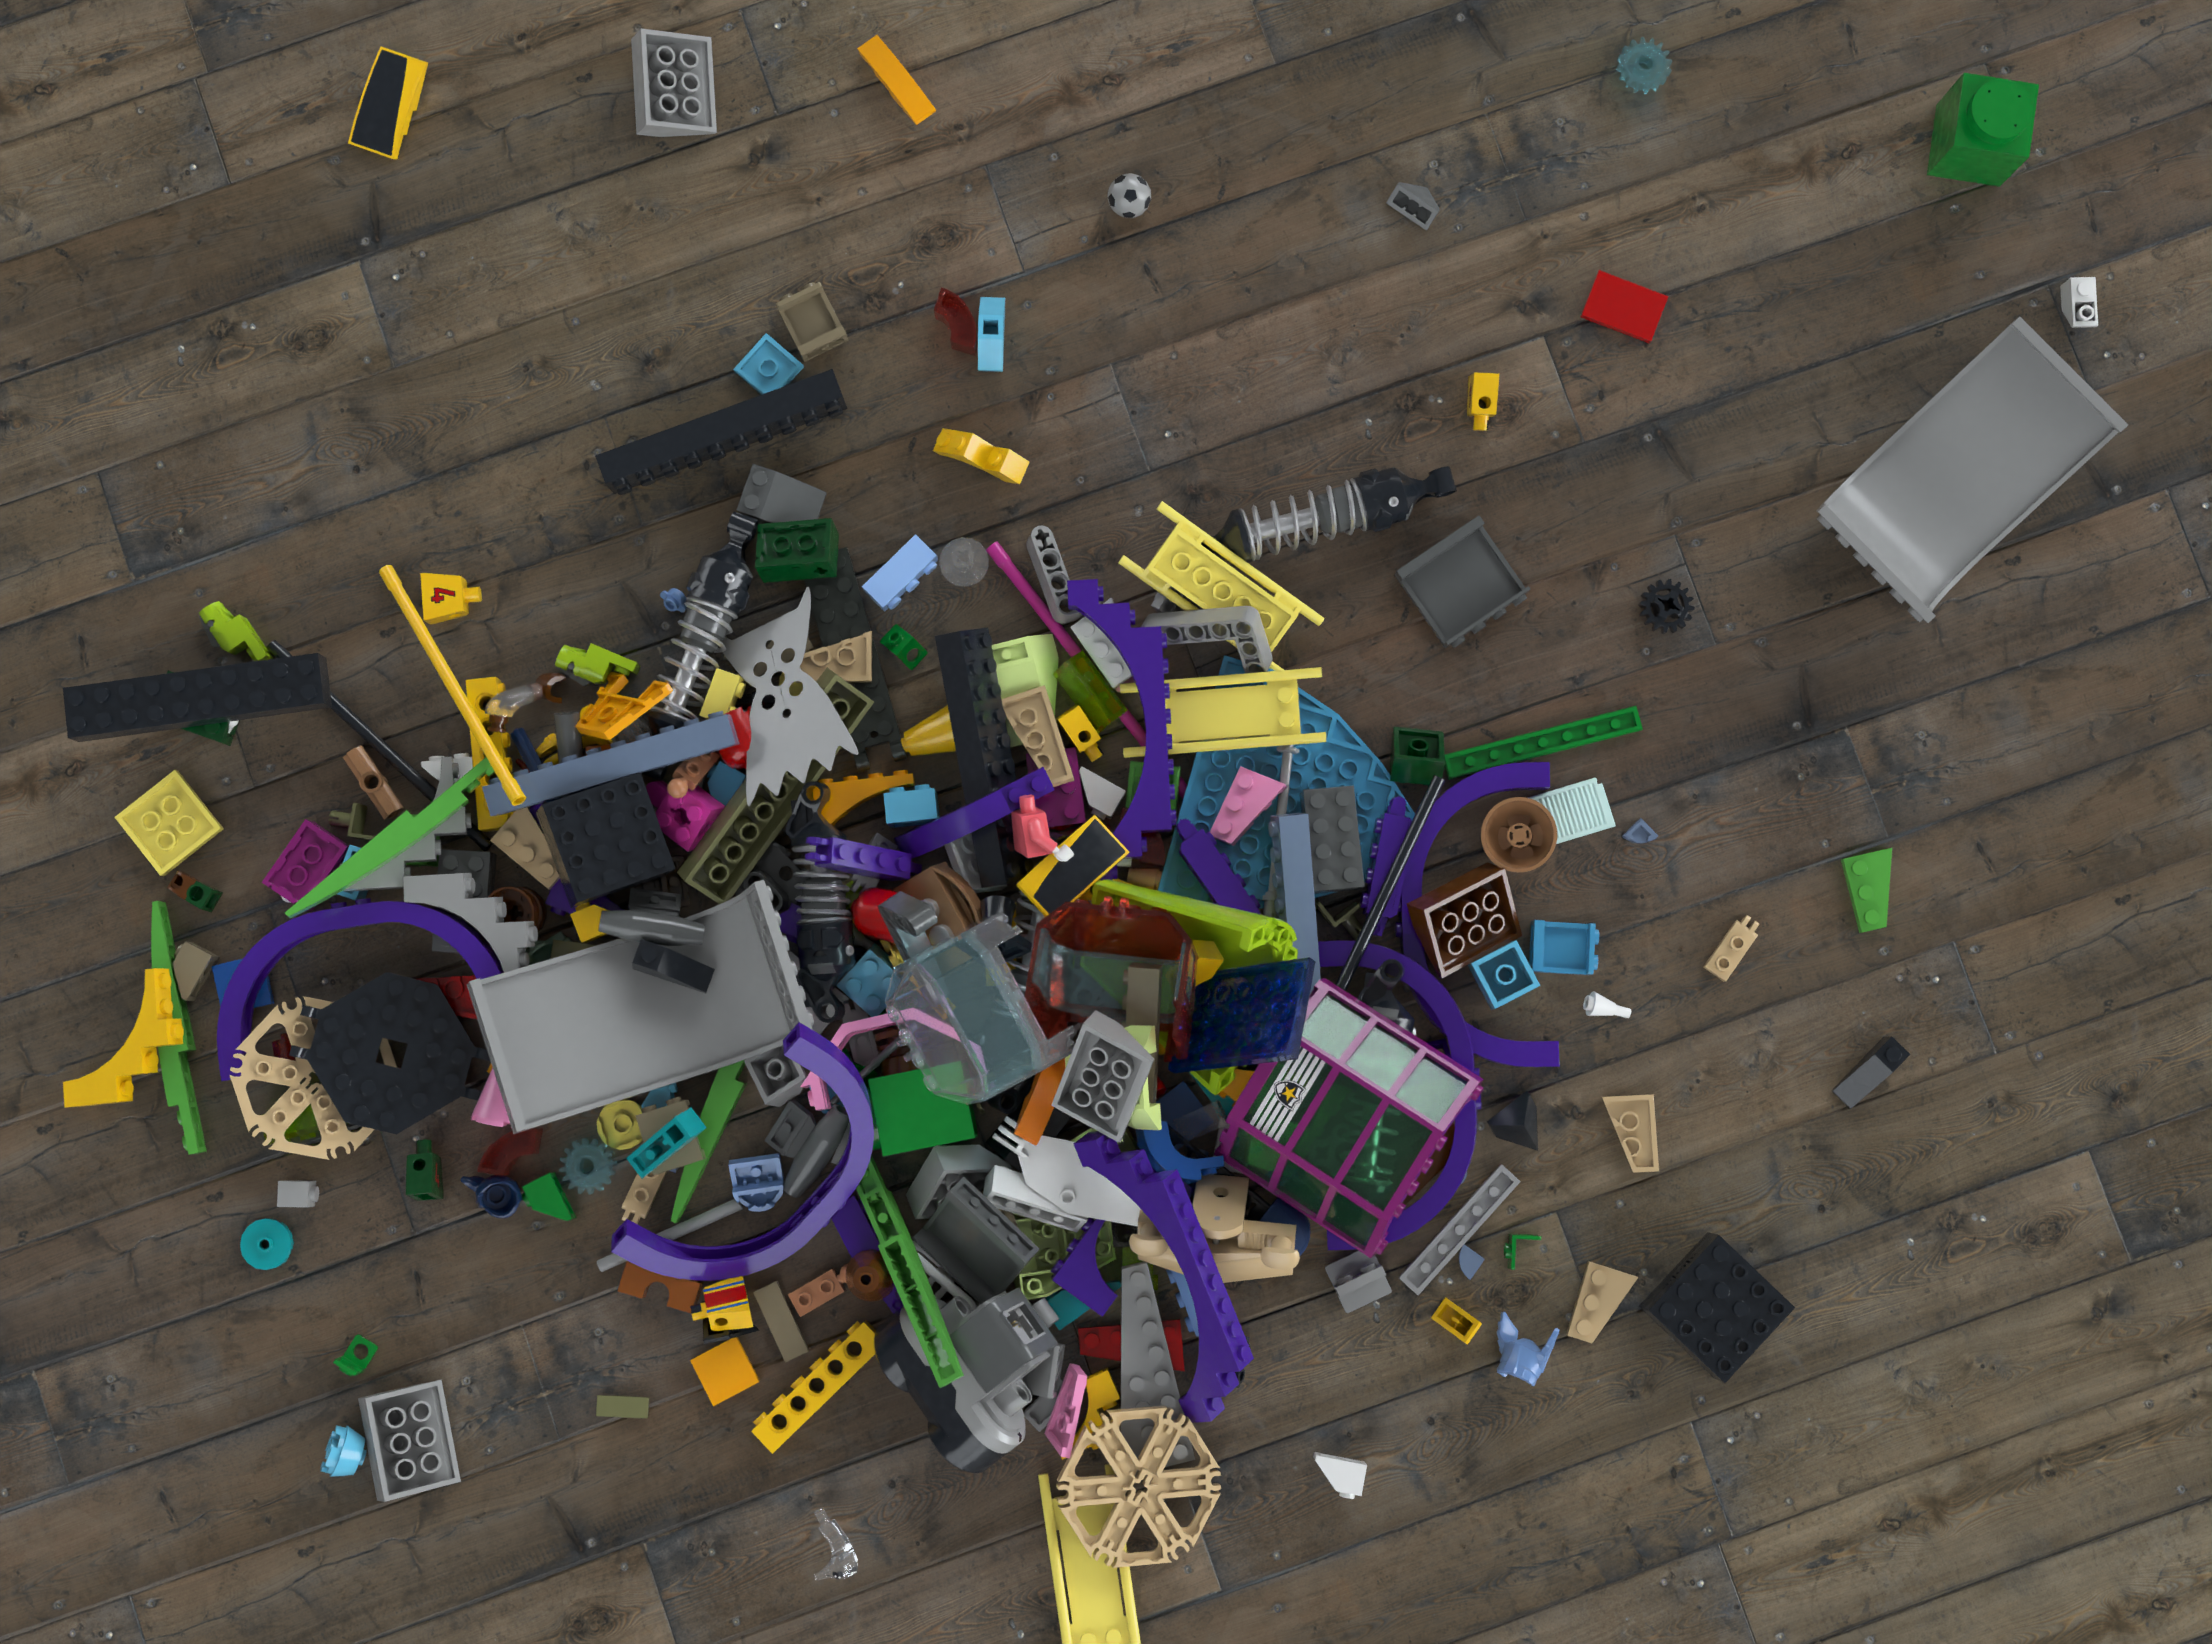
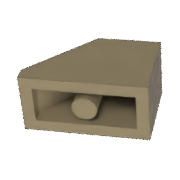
M185 941L184 944H181L174 953L175 960L172 964L181 998L186 1001H195L219 956L193 942Z

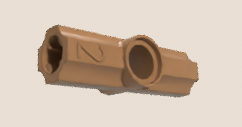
M359 746L347 752L343 759L358 779L361 789L368 794L384 820L393 818L401 813L404 809L403 805L389 786L387 778L381 774L364 747ZM373 777H377V787L374 789H370V779H372Z

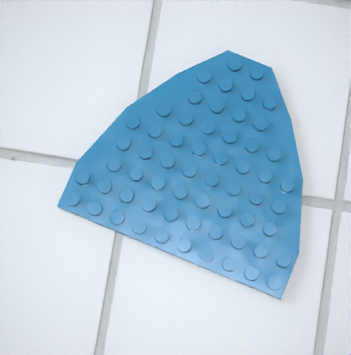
M1224 655L1218 676L1245 673L1241 660ZM1267 682L1215 686L1214 689L1267 685ZM1298 687L1301 734L1326 732V742L1296 744L1293 746L1299 749V753L1292 755L1286 814L1302 813L1300 793L1303 790L1354 785L1365 881L1366 870L1371 868L1373 859L1369 858L1370 847L1372 843L1376 842L1377 833H1374L1376 818H1380L1381 814L1387 812V806L1391 798L1401 796L1405 799L1395 782L1390 781V774L1383 763L1340 715ZM1279 746L1196 752L1176 826L1180 819L1186 818L1191 821V824L1193 823L1197 831L1203 829L1205 833L1210 832L1240 766L1280 782L1283 753L1277 751ZM1278 795L1271 802L1270 807L1254 820V824L1234 846L1215 839L1217 842L1215 847L1220 854L1224 852L1231 861L1232 865L1229 867L1234 875L1238 873L1245 881L1246 886L1244 889L1248 895L1253 894L1260 903L1261 907L1258 909H1264L1262 895H1265L1269 887L1270 850L1273 847V841L1269 835L1268 824L1271 822V815H1276ZM1406 802L1405 817L1413 820L1415 813L1408 802ZM1175 826L1157 891L1213 903L1178 853L1180 844L1183 841L1178 835L1179 833ZM1336 892L1314 894V897L1318 898Z

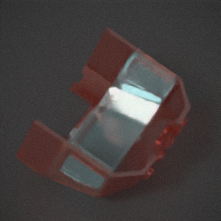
M1105 896L1104 901L1100 905L1090 904V902L1077 899L1074 902L1066 901L1036 925L1020 1020L1035 1042L1046 1044L1048 1040L1056 1043V1049L1064 1051L1068 1022L1084 1023L1095 1010L1122 1024V1020L1126 1021V1011L1122 1010L1123 995H1127V985H1123L1124 970H1128L1132 962L1163 964L1160 1032H1168L1164 1062L1172 1061V1056H1176L1180 1060L1186 1059L1193 1022L1198 954L1193 941L1172 914L1163 908L1141 909L1139 906L1129 905L1127 898H1121L1119 907H1116L1110 896Z

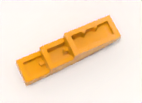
M875 35L857 48L862 58L873 69L876 77L888 89L891 97L916 125L936 112L935 107L878 35Z

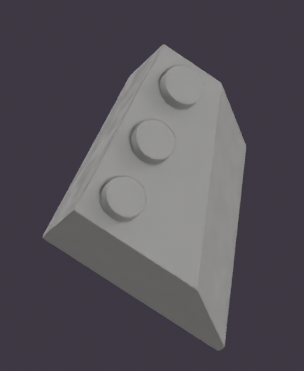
M980 1145L934 1146L906 1193L915 1219H930L945 1200V1195L963 1177L981 1192L984 1189L985 1177L994 1165L1005 1166L1011 1169L1010 1164Z

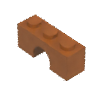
M627 1261L617 1291L642 1299L646 1297L648 1289L653 1282H660L669 1290L667 1306L691 1313L690 1306L698 1303L704 1282L664 1276Z

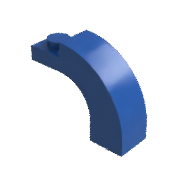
M1161 1121V1130L1136 1129L1138 1145L1140 1149L1145 1150L1151 1167L1156 1172L1178 1169L1183 1183H1195L1202 1180L1201 1174L1202 1176L1217 1174V1169L1225 1166L1223 1156L1191 1159L1181 1155L1171 1143L1167 1121Z

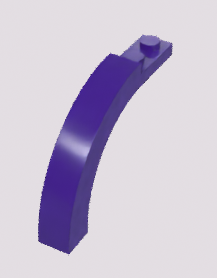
M1041 767L968 805L931 822L914 827L895 837L894 840L901 852L912 854V859L957 840L1020 808V796L1034 795L1036 800L1055 789L1044 767Z

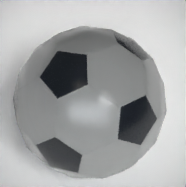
M1132 173L1123 174L1114 179L1110 184L1108 203L1117 215L1124 218H1135L1142 215L1148 209L1151 201V189L1147 181L1141 176Z

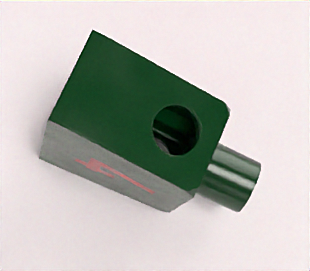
M417 1140L416 1154L407 1155L406 1195L417 1201L444 1199L441 1157L432 1153V1140Z

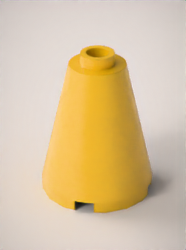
M948 705L904 732V738H901V743L906 753L910 752L912 756L956 751Z

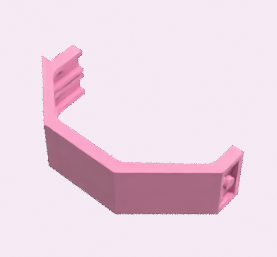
M915 1008L844 1023L830 1041L842 1051L851 1037L856 1034L916 1020L970 1047L974 1052L978 1073L992 1071L985 1045ZM810 1071L800 1086L802 1088L811 1087V1091L807 1092L810 1106H814L815 1110L818 1111L831 1109L827 1083Z

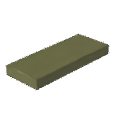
M597 1395L596 1416L648 1418L649 1397Z

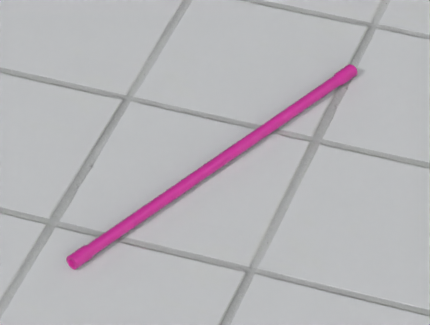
M998 541L990 545L986 552L997 566L1005 572L1140 746H1146V732L1061 623L1053 619L1049 608L1013 564L1011 558ZM1180 776L1178 794L1183 799L1187 784Z

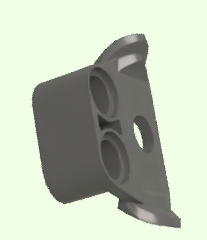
M772 841L756 863L754 870L743 881V885L746 890L754 883L755 876L760 877L761 880L765 881L766 886L769 885L772 894L777 895L779 898L778 907L772 904L774 911H781L791 906V903L800 906V902L795 900V898L802 895V889H796L794 886L797 883H803L807 878L811 877H796L793 875L790 880H784L781 877L780 870L783 866L791 867L793 874L796 871H801V869L789 857L791 852L776 841Z

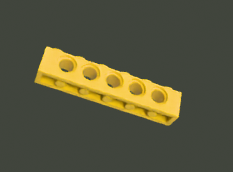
M488 677L466 680L467 698L484 728L491 724L489 722V714L508 716L507 708L503 707V698H506V687L504 683H501L500 679ZM493 699V707L490 710L484 711V701ZM470 730L473 767H475L486 756ZM494 732L489 737L509 771L513 772L512 759L508 757L507 748L511 746L510 735L508 732ZM487 774L479 780L481 784L475 789L478 829L483 832L499 831L515 811L500 816H490L482 789L483 786L490 785L488 781L490 777Z
M867 1320L862 1324L857 1321L846 1331L850 1336L845 1341L841 1342L838 1339L828 1349L831 1354L825 1360L820 1357L809 1367L812 1373L806 1378L801 1375L791 1385L794 1390L787 1397L782 1393L772 1403L775 1408L768 1415L763 1412L753 1422L756 1427L751 1432L772 1454L875 1355L874 1337L876 1330ZM853 1341L858 1342L862 1347L861 1354H851L848 1349L849 1343ZM832 1360H839L843 1364L842 1372H832L830 1362ZM820 1378L824 1382V1389L822 1391H815L811 1386L812 1379ZM795 1396L804 1398L805 1408H795L792 1403ZM781 1414L785 1416L787 1420L785 1427L775 1425V1415Z

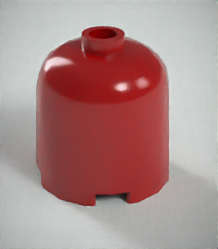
M751 706L745 712L740 707L725 713L732 716L739 744L718 750L726 765L733 769H746L747 751L751 743L749 718Z
M878 887L865 889L851 905L853 922L857 930L865 935L895 944L879 912L878 906L898 892Z

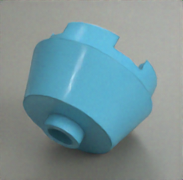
M336 1425L335 1431H332L326 1446L325 1459L327 1460L322 1462L321 1472L329 1473L330 1477L354 1475L358 1465L362 1466L367 1450H364L365 1438L349 1426L341 1427Z

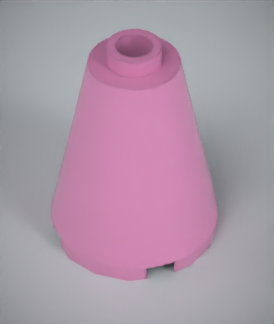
M492 1068L474 1108L471 1120H476V1122L503 1127L510 1124Z

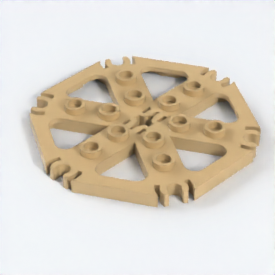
M297 997L295 998L297 1007L294 1010L288 1009L286 1002H282V1008L285 1011L282 1015L277 1005L235 1049L245 1051L246 1055L244 1056L239 1053L233 1055L234 1058L241 1059L243 1063L240 1068H230V1071L234 1073L241 1072V1076L235 1077L230 1075L248 1132L253 1126L258 1124L259 1128L253 1131L252 1136L255 1137L259 1132L267 1134V1139L263 1142V1146L268 1145L273 1138L275 1142L268 1149L330 1160L327 1156V1149H331V1156L335 1159L337 1158L335 1153L337 1147L343 1146L346 1149V1153L350 1154L351 1149L347 1143L350 1141L355 1151L374 1129L362 1127L358 1132H350L322 1083L316 1082L306 1089L311 1080L309 1074L312 1071L314 1072L308 1060L295 1057L296 1061L262 1055L255 1049L258 1040L276 1023H280L286 1028L291 1046L311 1048L315 1030L311 1018L300 1015L302 1002ZM304 997L306 1006L323 1009L333 1003ZM382 1038L379 1049L384 1064L397 1068L388 1039ZM304 1077L307 1078L302 1084H300L301 1080ZM251 1080L290 1086L264 1115L254 1113L246 1091V1085ZM317 1087L318 1090L314 1094H312L314 1089ZM311 1104L322 1137L321 1142L316 1146H309L287 1141L284 1136L286 1129Z
M1165 1405L1106 1410L1111 1420L1109 1421L1108 1417L1103 1413L1100 1414L1103 1419L1101 1426H1095L1090 1420L1088 1423L1093 1431L1092 1433L1084 1425L1071 1451L1070 1458H1067L1057 1478L1059 1482L1056 1484L1057 1489L1067 1490L1064 1497H1057L1058 1503L1065 1504L1058 1505L1090 1557L1093 1553V1558L1098 1561L1101 1554L1106 1553L1107 1558L1104 1563L1107 1566L1111 1565L1113 1568L1171 1563L1167 1552L1175 1560L1178 1559L1175 1553L1177 1547L1182 1546L1186 1552H1189V1546L1185 1540H1189L1190 1545L1194 1547L1221 1494L1218 1491L1221 1489V1485L1219 1483H1211V1479L1214 1476H1221V1472L1212 1468L1220 1467L1190 1419L1184 1414L1180 1413L1176 1420H1171L1174 1410L1170 1407L1167 1408ZM1150 1418L1154 1422V1427L1137 1459L1120 1432L1119 1426L1124 1420ZM1180 1436L1188 1437L1200 1456L1199 1464L1192 1468L1164 1470ZM1096 1444L1115 1474L1078 1477L1075 1474V1467L1086 1446ZM1143 1480L1142 1484L1145 1486V1489H1139L1135 1493L1134 1483H1140ZM1200 1495L1201 1504L1190 1525L1187 1527L1179 1526L1163 1499ZM1115 1503L1100 1533L1095 1536L1088 1534L1076 1515L1078 1506ZM1140 1515H1142L1157 1539V1547L1152 1551L1127 1553L1123 1548Z

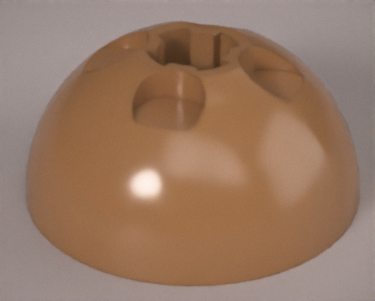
M1514 797L1501 801L1488 812L1481 828V841L1485 853L1498 867L1505 868V870L1511 872H1528L1543 865L1552 855L1557 843V826L1551 813L1541 803L1526 797Z

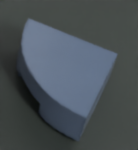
M1640 818L1622 837L1629 842L1643 844L1656 839L1658 835Z
M1464 1244L1459 1250V1265L1462 1273L1471 1280L1485 1259Z

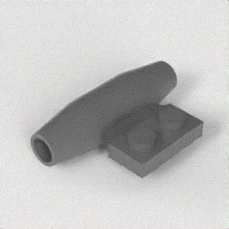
M631 888L628 910L601 911L599 932L628 941L640 942L643 939L658 945L688 946L702 945L705 925L679 917L681 894Z
M790 1100L766 1137L765 1142L782 1156L794 1158L783 1186V1190L790 1196L799 1198L820 1176L841 1143L849 1123V1117L844 1106L835 1104L816 1124L813 1114L797 1100Z

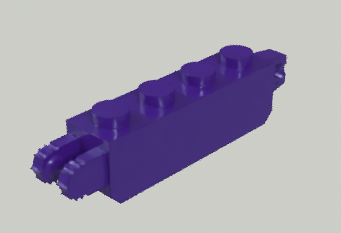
M1401 796L1389 800L1387 812L1381 814L1380 818H1376L1374 824V833H1377L1376 842L1371 844L1369 858L1373 859L1371 868H1367L1365 874V883H1368L1367 892L1362 893L1360 908H1363L1362 914H1365L1366 918L1412 822L1410 818L1405 817L1407 801ZM1406 865L1373 933L1374 936H1382L1387 919L1394 917L1398 913Z
M1180 819L1176 830L1183 842L1180 844L1178 853L1214 904L1260 914L1261 912L1258 909L1261 907L1260 903L1253 894L1248 895L1244 889L1246 883L1238 873L1234 875L1229 867L1232 863L1226 854L1218 852L1215 847L1217 842L1209 831L1205 833L1203 829L1197 831L1189 819Z
M808 837L806 839V844L816 846V851L805 854V860L815 862L814 865L816 867L887 881L910 879V876L918 875L922 870L921 864L911 862L912 854L834 837Z
M857 1195L850 1196L845 1206L831 1217L852 1258L864 1250H879L878 1245H880L861 1198L859 1199ZM864 1275L865 1280L871 1282L870 1276ZM895 1286L891 1293L883 1298L893 1314L904 1306Z

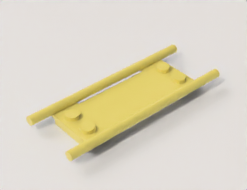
M1163 501L1158 505L1157 510L1177 525L1145 570L1125 555L1118 562V564L1184 611L1199 610V608L1169 588L1170 586L1203 609L1236 606L1254 607L1260 614L1271 652L1299 613L1317 626H1320L1325 619ZM1201 543H1204L1206 546H1208L1213 551L1218 553L1220 556L1225 558L1227 561H1229L1231 564H1233L1238 569L1243 571L1249 577H1251L1256 582L1261 584L1263 587L1268 589L1270 592L1274 594V596L1267 593L1254 582L1249 580L1247 577H1245L1240 572L1235 570L1229 564H1227L1222 559L1217 557L1211 551L1202 546ZM1226 640L1237 648L1235 640ZM1273 661L1269 667L1274 671L1284 670Z
M1322 668L1164 680V683H1169L1170 699H1165V708L1171 710V724H1166L1167 734H1172V749H1168V755L1326 742V732L1301 734L1297 679L1322 677ZM1135 682L1120 684L1121 694L1138 692ZM1267 682V685L1177 692V689ZM1146 746L1123 748L1124 758L1145 756Z
M1110 1464L1104 1465L1106 1475L1115 1474ZM1048 1473L1039 1474L1038 1479L1062 1644H1141L1130 1566L1119 1567L1126 1615H1124L1117 1568H1113L1111 1565L1107 1566L1104 1563L1107 1558L1106 1553L1101 1554L1098 1561L1093 1558V1553L1090 1557L1058 1505L1065 1504L1058 1503L1057 1497H1051ZM1115 1503L1078 1506L1076 1515L1088 1534L1095 1536L1100 1533ZM1056 1530H1059L1072 1617L1071 1624L1069 1622ZM1125 1544V1546H1124V1548H1123V1550H1124L1125 1552H1127V1545H1126V1544Z

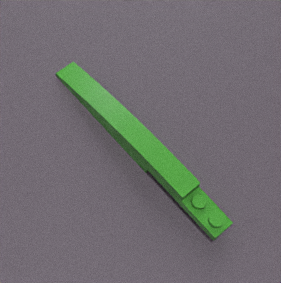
M485 757L415 817L406 810L288 909L285 914L289 918H293L331 898L378 870L443 824L469 803L468 799L463 795L464 792H473L481 784L479 780L487 774L490 777L495 773L488 759Z
M154 901L152 902L151 928L152 968L169 969L172 981L170 986L171 1001L173 1003L172 1018L182 1019L184 1029L183 1044L158 1047L168 1107L179 1106L177 1119L179 1124L183 1126L184 1136L182 1137L184 1149L188 1150V1155L207 1152L186 1053L196 1050L187 1002L181 998L172 964L175 960L174 953L176 949L166 902Z
M744 1060L718 1069L700 1116L701 1121L707 1128L697 1136L701 1149H704L706 1159L684 1166L671 1221L674 1223L680 1221L747 1083L738 1080L745 1066Z
M871 1154L866 1172L856 1189L880 1242L878 1248L938 1386L942 1388L964 1375L909 1231L891 1191L887 1190Z

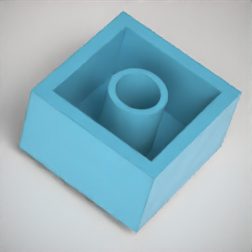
M929 784L914 786L915 790L906 791L904 787L890 788L889 793H883L886 824L890 828L923 825L940 818L938 795L935 788H931Z
M1517 940L1468 964L1491 1010L1540 986Z
M876 943L869 948L836 985L871 1017L878 1016L912 978L910 974L904 976L900 968L894 969L888 958L889 955Z

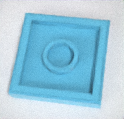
M766 333L733 370L762 395L787 386L804 368V365Z

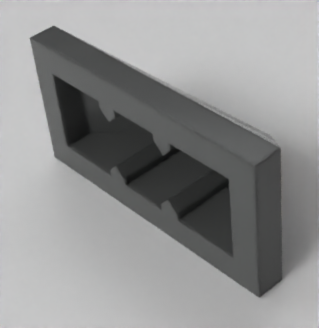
M1402 182L1397 184L1386 202L1426 231L1440 211L1427 187Z

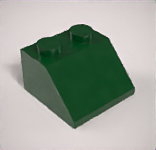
M1393 727L1390 781L1429 786L1433 775L1442 778L1445 765L1444 733L1442 731Z

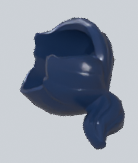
M492 1175L486 1179L480 1176H463L461 1178L463 1184L475 1191V1202L478 1207L484 1208L490 1216L504 1219L511 1217L519 1207L521 1200H523L518 1183L507 1176Z

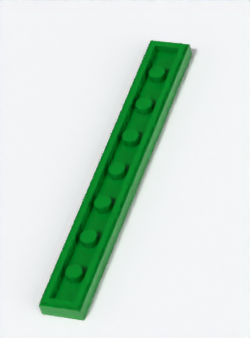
M1637 706L1445 754L1444 767L1448 780L1491 767L1517 763L1642 731L1643 728Z

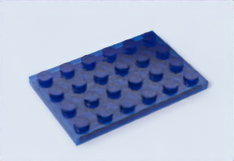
M1307 957L1217 970L1211 979L1183 992L1168 1070L1173 1073L1298 1059L1316 961Z

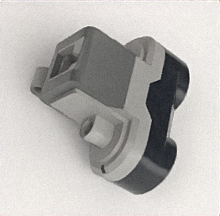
M1020 1288L1009 1293L1004 1291L986 1300L974 1311L968 1302L960 1296H956L949 1303L936 1298L964 1375L942 1388L938 1386L904 1306L879 1325L875 1332V1355L882 1372L895 1387L908 1392L928 1420L929 1437L939 1454L950 1464L966 1472H984L1024 1440L1026 1427L1022 1408L1031 1402L1032 1395L1022 1378L1050 1357L1049 1351L1058 1344L1048 1329L1059 1320L1057 1314L1045 1297L1031 1305Z

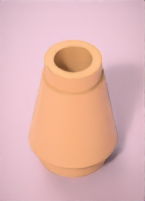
M1130 868L1127 883L1157 890L1163 871H1160V868Z

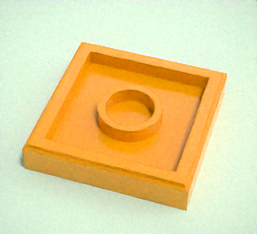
M738 1337L731 1338L690 1360L713 1406L760 1382Z

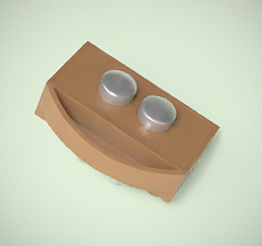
M946 862L929 867L893 889L896 892L901 891L912 895L914 898L927 903L935 912L938 922L925 930V933L946 976H950L979 960L960 948L958 943L959 937L982 927L981 902L968 882L953 869L949 868Z

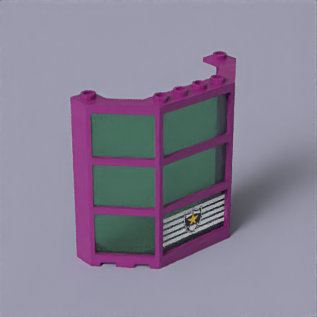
M1323 978L1319 979L1315 984L1308 998L1305 997L1295 1009L1296 1018L1293 1016L1289 1022L1286 1021L1280 1028L1227 1116L1226 1122L1230 1126L1228 1129L1224 1128L1219 1138L1221 1143L1216 1148L1214 1155L1223 1156L1224 1162L1369 1258H1372L1376 1253L1381 1255L1386 1248L1388 1241L1385 1238L1389 1234L1387 1229L1393 1217L1398 1219L1406 1207L1403 1203L1407 1194L1412 1196L1420 1183L1416 1181L1421 1172L1426 1174L1434 1160L1430 1157L1435 1149L1440 1151L1448 1139L1444 1135L1450 1125L1471 1099L1476 1101L1484 1089L1480 1085L1484 1079Z

